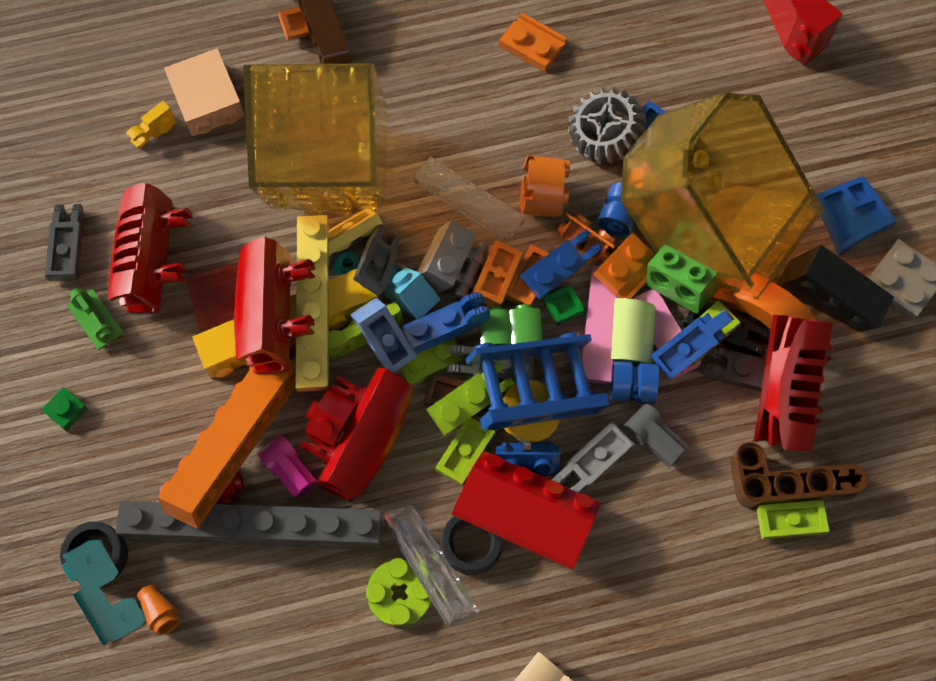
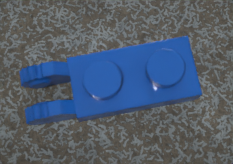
M587 229L574 237L570 242L569 240L564 242L522 273L521 278L538 299L544 297L584 267L589 259L602 250V247L597 244L590 247L582 256L576 251L574 247L582 244L590 236L591 233Z
M479 292L468 294L460 302L457 301L403 325L407 340L415 354L417 355L469 332L471 328L488 321L491 315L487 307H482L485 302L483 294Z

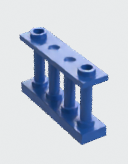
M570 332L555 339L493 346V343H483L475 346L474 350L466 358L467 365L481 363L491 402L489 411L480 419L482 431L594 415L609 406L607 393L595 395L594 391H590L579 351L592 340L591 334L578 335V332ZM567 352L578 392L575 398L566 399V395H562L552 354ZM539 356L550 397L547 399V402L538 403L537 399H533L523 358ZM511 360L521 400L518 404L519 406L508 407V404L504 403L494 361Z

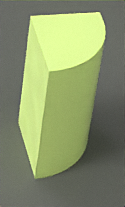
M615 298L611 351L613 362L614 360L632 362L633 366H638L640 363L653 364L651 355L654 348L656 311L654 304L636 299Z

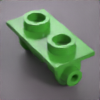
M80 288L70 292L71 302L67 304V307L98 351L124 334L92 288L87 292Z

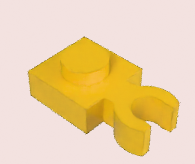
M162 101L141 117L142 123L140 125L131 127L126 134L131 138L130 141L134 146L140 149L148 142L150 137L157 139L162 134L169 132L177 121L171 108Z

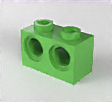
M665 244L648 263L646 286L698 314L715 294L718 272Z

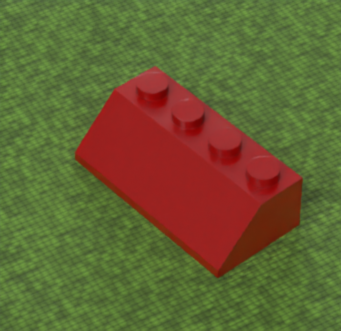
M482 451L469 473L451 515L573 570L602 503L586 494H580L562 486L556 481L535 474L527 468L510 463L498 455Z

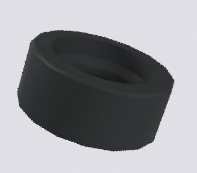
M453 516L446 523L442 531L441 548L445 560L454 570L464 575H479L489 571L498 562L502 553L503 538L488 532L491 538V548L488 554L483 559L475 562L465 561L455 553L453 538L456 531L462 526L471 523Z
M89 521L80 524L67 534L61 545V565L66 563L63 557L64 554L79 547L88 537L102 535L112 544L113 553L111 560L119 572L115 577L117 578L127 563L128 548L126 541L115 533L116 529L103 522Z

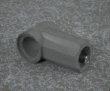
M644 404L623 425L624 431L634 442L648 447L669 468L689 448L680 437L665 425L662 415L649 404Z

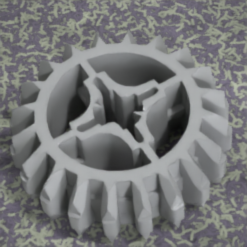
M602 87L598 95L591 91L590 99L587 100L581 97L580 102L582 106H573L575 115L569 116L570 126H568V133L571 136L570 141L576 147L577 152L580 155L584 154L585 158L589 161L595 158L596 162L601 164L604 158H607L608 163L612 164L613 157L616 156L623 161V153L627 151L633 154L634 148L632 145H641L640 136L645 135L644 125H646V118L643 115V107L638 104L634 95L629 97L625 89L618 93V90L613 87L607 93L606 89ZM616 111L626 114L629 117V121L618 117ZM586 131H591L592 134H596L598 140L594 141L589 139L586 136Z

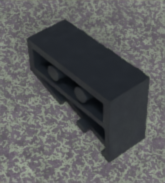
M823 245L789 260L777 285L791 293L799 301L861 333L880 327L894 299V296Z

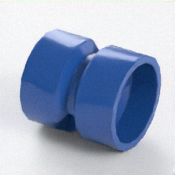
M613 183L605 198V205L602 206L596 222L597 226L611 236L627 238L634 232L638 221L637 216L641 214L646 201L645 193L628 183Z
M614 360L610 400L629 402L631 398H635L637 403L655 404L659 384V365L640 363L638 367H634L632 362Z

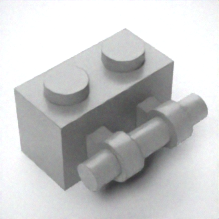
M450 220L438 229L417 272H420L430 286L439 293L452 287L453 284L457 285L458 287L454 295L462 299L469 291L473 290L476 283L475 277L479 268H482L486 261V253L489 247L484 243H478L475 251H472L471 247L477 235L454 220ZM465 261L469 264L464 274H462L460 270Z

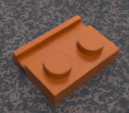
M521 12L517 21L512 23L499 40V47L546 72L560 54L561 49L567 45L568 38Z
M632 233L603 262L593 275L613 295L617 294L620 298L631 299L647 282V267L654 253Z

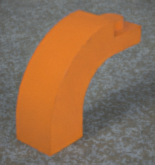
M748 273L744 279L729 275L713 296L715 302L719 300L726 308L741 311L755 317L770 330L773 314L817 320L810 310L791 293L779 285L751 273Z

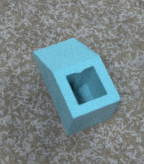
M396 264L393 265L386 288L382 292L392 303L396 301L404 314L415 319L423 317L441 300L420 272Z

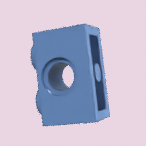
M377 298L351 314L352 319L380 363L386 369L394 373L417 357L386 305Z

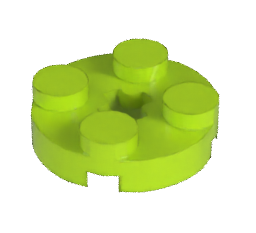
M395 558L385 562L373 572L368 581L366 596L371 611L381 622L389 626H408L421 620L428 612L432 601V587L429 576L421 566L409 560ZM395 585L398 587L402 585L407 586L408 588L405 591L408 595L407 599L399 598L394 601L392 599L394 595L392 588Z

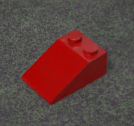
M763 0L784 49L793 59L798 60L804 66L828 47L843 14L827 0Z

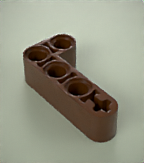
M293 0L294 3L298 2L322 68L327 70L351 62L350 51L331 0Z
M755 442L743 443L731 458L736 498L743 507L749 509H756L759 505L813 500H824V502L849 500L862 492L868 485L866 471L855 464L769 472L764 449ZM741 455H750L754 459L755 465H746L742 461ZM845 478H846L847 481H848V482L840 483V482H841L843 479H845ZM811 479H816L822 483L823 492L817 491L812 487ZM779 482L787 483L792 489V494L783 493L779 488ZM747 485L756 486L760 491V497L751 496L747 492Z

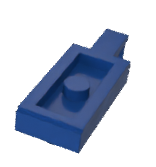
M727 309L723 310L713 319L707 313L703 317L697 318L655 351L651 358L659 365V368L670 381L720 343V340L726 336L721 329L732 322L734 318Z

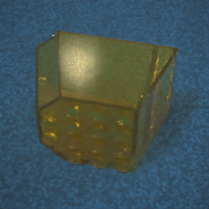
M374 63L243 65L249 188L266 205H270V209L284 210L290 208L304 210V214L309 215L322 214V210H333L334 214L346 215L351 214V210L376 209L379 205L385 204L388 107Z
M719 93L659 114L623 158L621 203L656 254L666 244L718 272L716 285L752 299H759L824 211L823 206L769 110L758 94Z

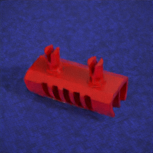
M148 183L137 184L124 191L113 242L108 300L114 301L119 299L120 306H125L127 313L160 314L164 283L185 281V278L179 275L186 273L184 264L179 262L166 265L171 228L191 227L192 224L186 219L193 218L189 208L173 210V201L159 188Z
M268 237L253 240L241 248L236 279L234 307L236 359L242 361L246 358L248 366H252L254 374L289 372L290 338L313 335L315 333L310 328V326L315 325L311 315L290 319V285L292 282L314 279L315 275L311 272L315 270L314 263L311 259H306L305 261L291 264V255L277 241Z
M773 314L753 442L768 440L769 445L782 446L784 450L813 451L816 426L822 421V419L816 418V415L823 412L822 407L818 405L822 392H820L821 383L824 382L823 370L827 362L832 359V357L826 356V351L833 350L830 344L833 323Z
M378 368L371 377L367 387L364 386L363 388L338 374L334 382L342 388L333 385L330 390L356 403L355 410L339 441H336L335 445L332 446L307 433L305 437L314 444L303 441L299 447L325 460L324 464L326 466L316 485L349 502L356 499L366 489L386 460L400 432L410 403L413 385L386 368Z

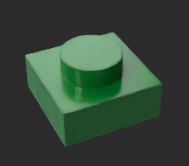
M572 285L544 296L543 299L556 326L583 315L585 311Z
M62 387L41 410L67 432L88 408L67 389Z

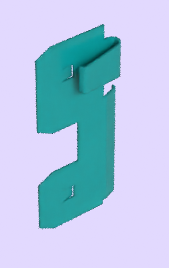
M90 540L63 555L66 563L61 565L71 582L77 580L82 588L74 593L73 597L103 646L109 641H116L141 627L146 618L134 598H126L110 606L100 589L101 586L114 580L119 573L100 540Z

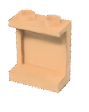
M218 48L164 67L192 136L208 133L212 129L225 124L235 123L238 119L245 116Z

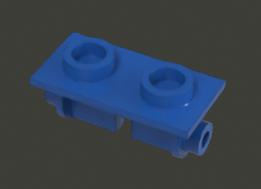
M502 442V445H496V455L510 463L527 468L539 475L559 474V446H553V442L531 443V452H524V443Z

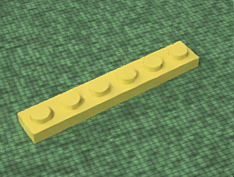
M327 215L297 216V262L311 259L315 266V270L311 271L315 278L297 281L296 318L311 315L315 323L314 326H310L315 332L313 335L296 337L297 392L324 391L329 389V220Z

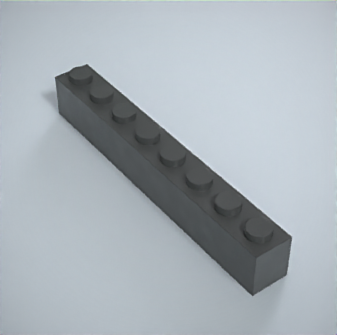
M120 501L115 533L126 541L382 550L384 518L381 510L215 504L200 527L196 529L165 514L160 502Z

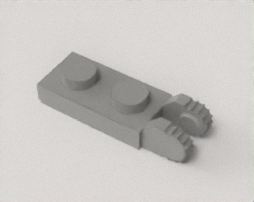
M610 422L566 463V467L552 480L562 485L574 473L580 481L570 489L581 493L586 487L589 488L621 459L634 446V443L613 422Z

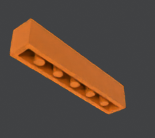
M289 359V372L254 374L252 366L249 368V372L242 382H238L235 385L232 395L226 404L219 407L208 429L200 433L192 451L181 459L178 470L171 480L166 481L161 487L158 500L165 514L196 529L200 527L296 388L295 361Z

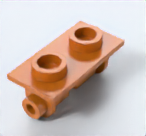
M567 212L565 213L570 220L568 223L563 221L558 227L557 231L561 233L560 237L570 242L574 237L587 229L591 234L586 240L588 242L582 249V252L586 253L590 247L599 244L602 250L592 257L598 264L600 262L603 263L611 255L609 253L611 247L615 250L617 249L613 245L615 238L602 229L598 234L591 230L589 226L592 222L579 213H576L574 217Z

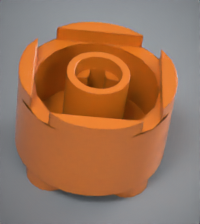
M527 155L523 171H528V173H525L524 180L521 181V214L552 218L562 217L564 205H567L569 200V187H564L565 178L569 177L570 160Z

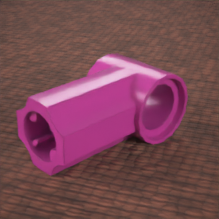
M282 434L256 453L273 476L277 475L284 487L296 500L307 495L316 485L317 481L298 459V453Z

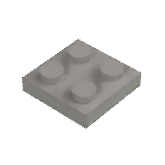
M900 239L894 243L868 277L894 296L891 303L892 307L913 321L936 292V264Z

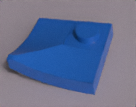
M864 176L814 195L811 201L822 218L838 255L892 228L897 222Z

